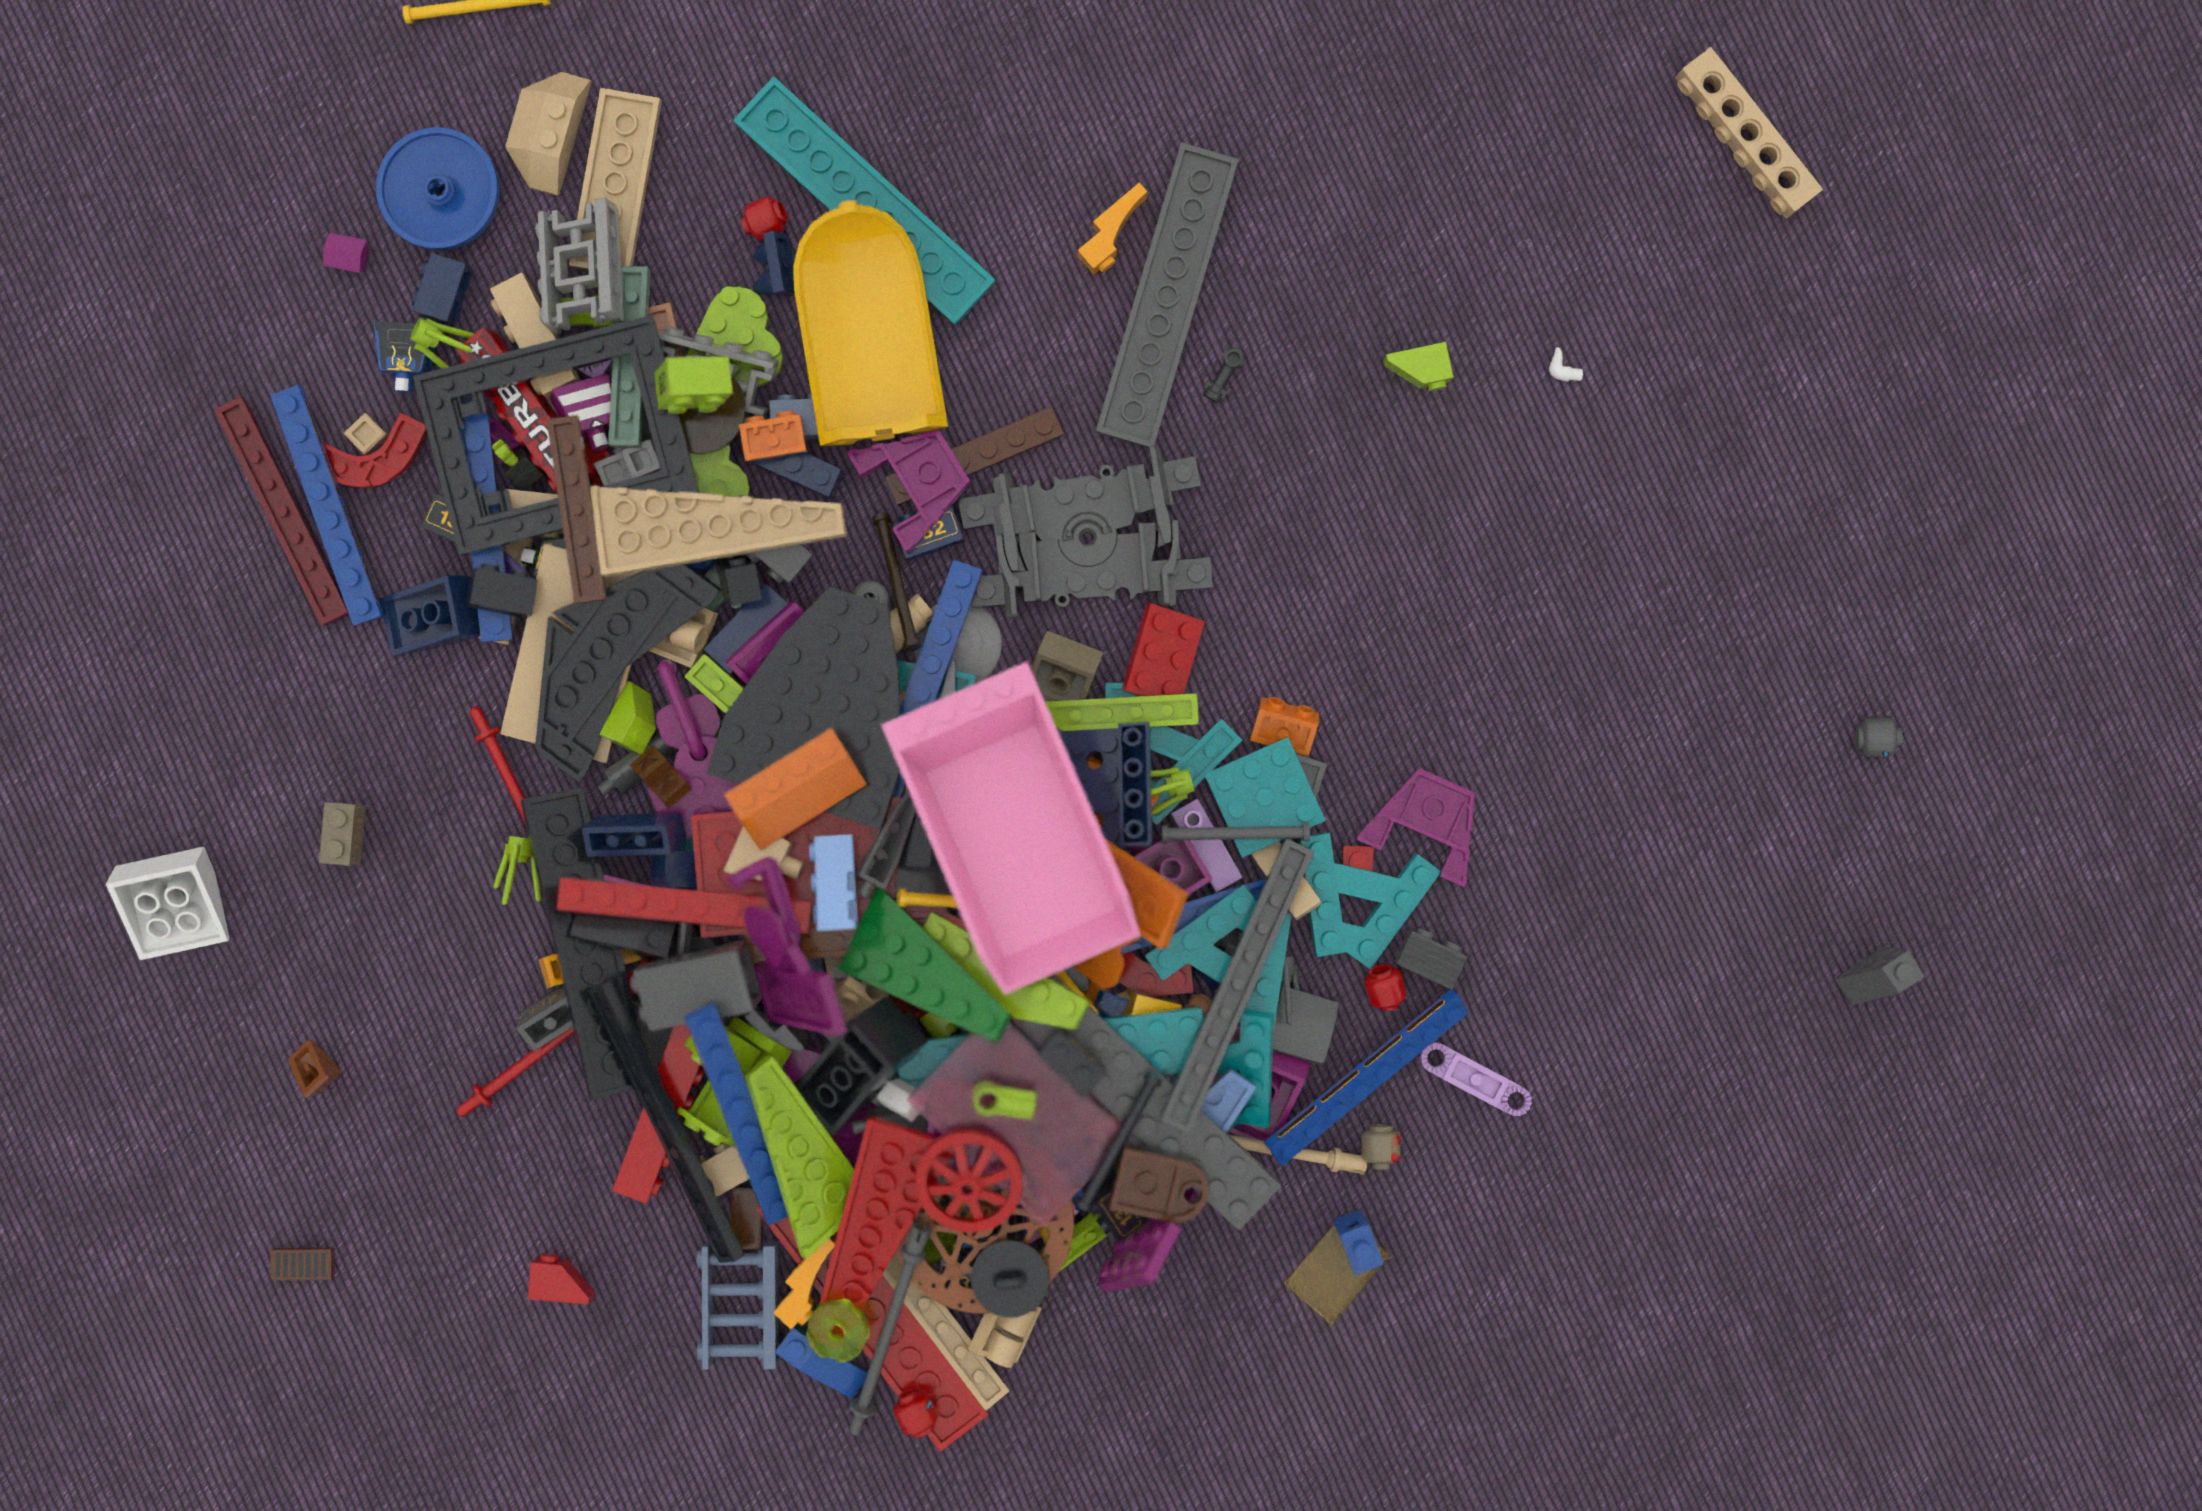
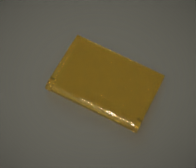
M1353 1224V1225H1350V1226L1347 1227V1228H1353V1227H1355L1356 1225ZM1333 1225L1284 1284L1332 1325L1381 1266L1358 1275H1353ZM1377 1244L1383 1263H1385L1390 1254Z

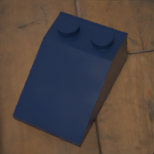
M446 575L380 598L385 614L384 621L391 657L456 644L480 636L478 609L465 607L470 576Z

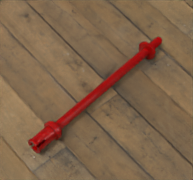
M474 706L470 709L469 713L480 733L474 740L476 743L484 741L525 823L520 801L526 798L495 738L500 729L499 727L491 729L482 710Z
M644 959L642 963H640L639 965L646 964L649 962ZM638 966L626 974L631 996L635 994L631 984V976L634 975L633 971ZM573 1027L537 1050H531L483 1087L478 1083L473 1085L472 1088L475 1094L458 1106L456 1110L457 1115L464 1117L482 1103L487 1107L492 1106V1095L574 1033Z

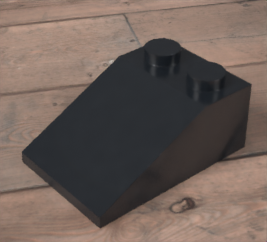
M589 876L585 877V880L616 883ZM575 913L569 936L658 961L667 957L676 923Z

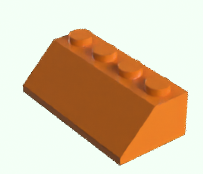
M831 728L725 793L724 796L758 848L763 850L867 784Z

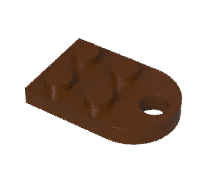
M1124 1146L1109 1208L1168 1222H1185L1196 1217L1205 1207L1209 1196L1208 1181L1201 1169L1187 1159ZM1189 1186L1200 1188V1195L1194 1201L1184 1199V1192Z

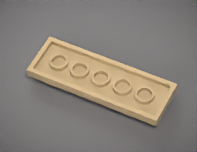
M600 88L577 220L586 218L585 204L591 203L594 205V199L606 197L618 209L621 266H633L662 101L657 97ZM596 231L583 233V241L594 240L596 242ZM588 255L570 258L569 266L574 269L589 271Z

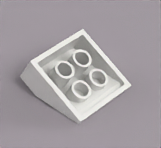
M205 847L115 866L106 882V886L140 960L229 941L230 937L216 874Z

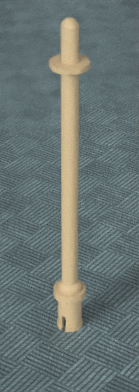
M1230 1135L1245 1150L1271 1154L1264 1144L1265 1141ZM1304 1148L1293 1157V1159L1326 1164L1331 1172L1342 1170L1364 1175L1367 1168V1162L1363 1160L1361 1155L1341 1152L1340 1148H1333L1329 1152Z

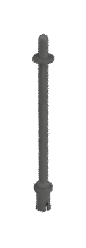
M920 1221L912 1223L907 1244L903 1245L900 1254L904 1259V1263L859 1399L851 1400L849 1404V1410L854 1414L849 1428L853 1436L860 1434L865 1418L873 1417L876 1412V1407L871 1403L915 1266L923 1262L926 1255L924 1248L931 1232V1227L924 1223L921 1234H919Z

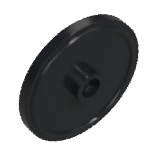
M1005 1239L990 1244L978 1255L971 1273V1284L975 1297L986 1310L1001 1317L1014 1318L1030 1313L1042 1302L1049 1284V1272L1044 1258L1033 1246L1020 1240Z

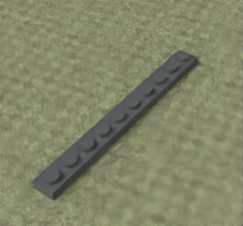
M1287 838L1284 839L1161 1114L1160 1122L1183 1133H1190L1314 851Z

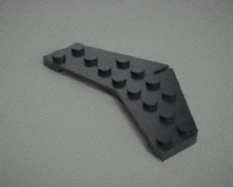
M688 564L643 571L606 588L608 600L584 604H575L573 602L553 611L552 613L575 631H571L552 616L548 617L535 743L537 751L576 781H582L592 766L602 737L600 732L610 715L626 667L712 603L722 589Z

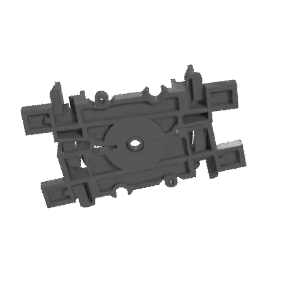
M1149 446L1153 476L1146 479L1144 464L1126 466V469L1120 470L1117 476H1114V470L1111 466L1104 465L1099 470L1101 479L1089 475L1060 480L1054 476V487L1046 491L1040 487V480H1036L1033 486L1027 487V484L1013 488L1011 477L1000 473L999 477L993 480L995 493L958 499L963 529L968 530L993 525L997 543L999 575L981 576L972 600V608L1006 605L1007 617L1016 619L1018 618L1016 588H1023L1024 602H1048L1052 596H1056L1055 603L1060 608H1065L1069 605V595H1073L1076 599L1109 597L1115 602V593L1121 588L1129 591L1130 600H1133L1137 594L1157 593L1158 604L1162 607L1176 604V591L1213 588L1210 557L1180 560L1178 520H1172L1170 523L1167 511L1168 507L1174 505L1172 492L1201 487L1196 456L1163 462L1161 451L1155 446ZM1105 470H1108L1110 472V475L1104 476L1103 472ZM1155 512L1157 525L1155 523H1138V533L1117 534V530L1131 526L1134 517ZM1156 531H1158L1157 549L1170 545L1172 532L1169 560L1152 561ZM1086 532L1091 533L1094 537L1093 541L1089 544L1082 541V535ZM1018 542H1020L1021 553H1022L1023 560H1024V562H1025V564H1026V566H1027L1028 571L1025 570V568H1024V566H1023V564H1022V561H1021V559H1020V555H1019V551H1018V546H1017V543H1018ZM1005 552H1006V556H1007V559H1008V562H1009V565H1010V568H1011L1012 572L1010 571V569H1009V567H1008L1007 560H1006V557H1005ZM1065 597L1066 602L1060 603L1059 599Z

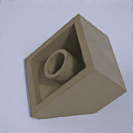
M1047 631L1031 669L1043 700L1086 699L1104 652Z

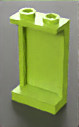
M734 1016L728 1026L750 1040L762 1051L749 1071L768 1055L773 1056L782 1068L792 1052ZM708 1079L691 1109L685 1110L679 1107L677 1113L686 1118L683 1124L698 1133L701 1129L706 1133L703 1137L714 1145L720 1146L723 1142L734 1147V1141Z

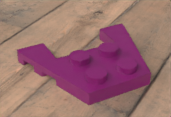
M940 430L901 438L900 441L879 443L869 448L853 449L846 452L861 478L886 463H890L919 512L892 528L907 554L917 546L971 484Z
M1418 768L1361 830L1355 840L1382 851L1393 823H1398L1450 846L1439 877L1465 887L1467 884L1466 875L1470 853L1469 843L1470 832L1472 831L1475 792Z

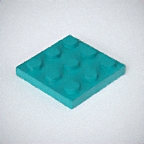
M1288 737L1204 774L1228 827L1302 826V823H1309L1311 828L1326 821ZM1283 839L1233 840L1241 858Z

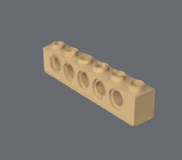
M1712 47L1685 66L1675 77L1680 91L1685 96L1691 97L1696 104L1698 114L1704 120H1709L1715 128L1714 132L1717 138L1722 143H1727L1734 152L1733 157L1741 167H1746L1752 175L1754 185L1768 195L1771 199L1772 208L1778 214H1783L1787 219L1823 190ZM1703 83L1712 84L1715 88V93H1708L1704 89ZM1722 106L1730 107L1734 116L1728 117L1724 115ZM1741 130L1749 131L1752 135V141L1743 139ZM1759 153L1767 154L1771 164L1766 165L1762 163ZM1778 177L1786 178L1789 182V188L1781 187L1778 183Z

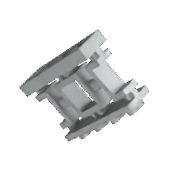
M606 197L594 199V205L591 203L585 204V219L565 222V217L558 210L552 211V214H548L545 211L538 212V223H536L535 230L539 239L537 261L541 274V279L538 280V289L542 296V307L539 309V316L542 324L554 334L562 333V329L565 331L571 330L570 315L590 311L591 318L598 324H603L604 320H608L612 324L624 322L618 209ZM596 231V242L594 240L583 241V233ZM557 235L560 238L570 236L571 244L558 246ZM588 255L589 275L568 279L567 259ZM599 287V299L596 296L586 298V289ZM560 292L563 294L573 292V301L560 303Z
M666 326L665 330L658 331L663 352L668 353L667 358L678 357L679 347L667 344L671 342L706 352V354L693 353L692 357L728 356V358L765 367L764 370L753 368L749 383L737 380L743 393L746 394V412L754 413L755 416H764L765 419L768 408L754 405L759 377L767 380L775 379V370L778 367L779 360L772 359L771 353L762 350H754V353L742 351V345L725 342L724 346L713 343L712 337L695 334V338L684 336V330ZM729 361L730 374L735 378L738 363ZM692 408L697 412L698 416H701L698 408ZM746 414V415H745L744 423H746V418L753 417V416Z

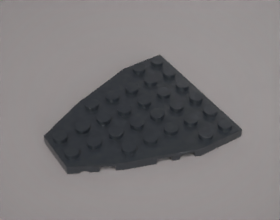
M828 587L781 636L725 714L706 774L742 784L832 728L867 785L830 807L825 812L881 829L885 823L901 773L882 727L883 724L899 718L900 671L896 659L890 606Z

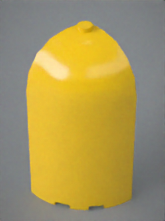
M854 200L839 203V208L825 213L811 223L799 242L793 265L794 292L820 446L851 445L856 441L871 438L872 442L895 439L896 434L912 433L913 435L946 428L948 423L923 273L916 249L904 228L888 213L871 206L858 205L857 201Z

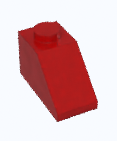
M543 1253L541 1257H537L531 1262L528 1299L589 1304L595 1298V1291L568 1259H559V1254Z

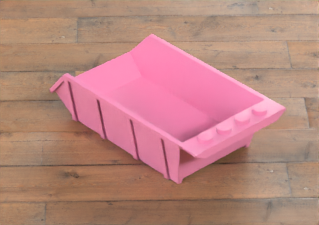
M1027 662L882 725L978 955L1004 994H1008L1140 936L1126 888Z

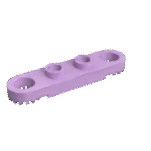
M1433 1042L1426 1046L1427 1048L1420 1053V1062L1427 1071L1513 1116H1521L1529 1111L1532 1104L1529 1091L1502 1075L1439 1042ZM1432 1050H1441L1444 1055L1443 1062L1438 1066H1431L1428 1063L1427 1055ZM1513 1092H1520L1524 1097L1522 1106L1517 1109L1510 1108L1507 1102L1508 1097Z

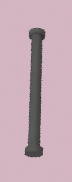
M1302 823V826L1168 828V825H1161L1162 844H1168V840L1302 838L1303 841L1310 840L1309 823Z

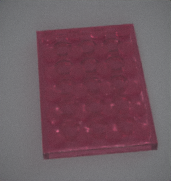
M1008 1022L999 1044L971 1032L908 1097L907 1101L943 1134L959 1129H977L991 1133L1008 1144L1016 1154L1023 1173V1186L1018 1203L1044 1227L1094 1176L1120 1125L1088 1095L1083 1098L1038 1055L1039 1049L1010 1022ZM991 1081L999 1086L1036 1091V1105L1032 1120L997 1114L992 1116L979 1114L974 1107L972 1099L974 1087L979 1082ZM986 1092L979 1097L978 1101L983 1104H990L996 1096L993 1093ZM970 1143L964 1144L966 1155L976 1163L984 1146ZM993 1152L983 1171L986 1174H990L1007 1166ZM1011 1178L997 1182L1008 1194L1010 1193Z

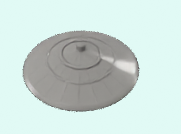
M971 603L951 661L953 660L955 663V671L977 674L975 682L977 684L985 679L995 668L1000 657L1002 642L999 627L991 614L983 607L972 608ZM937 605L931 608L933 614L935 612ZM931 621L926 623L927 626L916 634V637L921 640L922 646ZM921 648L914 651L916 661L919 657Z

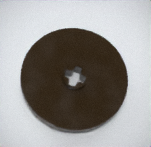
M732 375L733 393L720 407H717V411L701 413V416H698L697 412L693 409H687V412L680 413L690 453L707 454L718 451L730 444L739 434V424H743L745 420L746 401L741 386Z

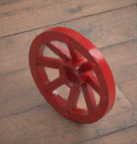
M959 1129L938 1137L926 1148L917 1167L915 1184L919 1201L931 1218L949 1229L974 1233L994 1228L1012 1214L1020 1200L1023 1173L1016 1154L1002 1139L982 1130ZM965 1143L984 1146L974 1167L968 1166L964 1147ZM954 1146L958 1165L957 1172L937 1157L943 1150ZM993 1152H995L1007 1167L983 1175L982 1172ZM932 1166L952 1183L928 1184L929 1167ZM1011 1178V1190L1008 1196L984 1188ZM968 1184L973 1188L967 1189L963 1185ZM955 1195L946 1209H943L932 1196ZM978 1198L998 1204L1000 1207L984 1216ZM963 1202H968L974 1218H965L954 1214Z

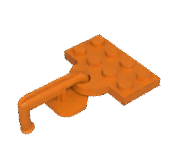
M1105 838L1106 845L1128 893L1140 936L1072 965L1078 972L1091 980L1085 996L1096 1009L1103 998L1106 988L1115 986L1119 981L1124 967V960L1120 951L1121 947L1135 943L1141 936L1160 949L1168 947L1188 896L1186 891Z

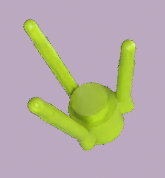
M419 318L411 332L410 340L416 343L414 349L424 353L441 369L449 366L429 350V346L435 348L439 341H442L470 353L472 351L471 347L443 335L442 332L468 339L474 333L439 324L428 318L426 320Z
M1177 766L1166 770L1151 771V777L1170 776L1165 778V785L1151 789V796L1168 791L1170 796L1175 795L1153 808L1152 817L1176 802L1188 799L1187 794L1194 792L1193 782L1188 769L1179 771Z
M509 836L508 844H505L504 855L493 884L495 889L499 888L510 861L503 891V905L508 903L517 862L527 863L528 857L531 859L535 899L538 902L541 901L540 883L528 838Z

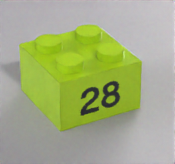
M728 356L666 358L654 373L658 410H668L669 414L685 413L687 409L698 408L701 413L714 412L733 393Z

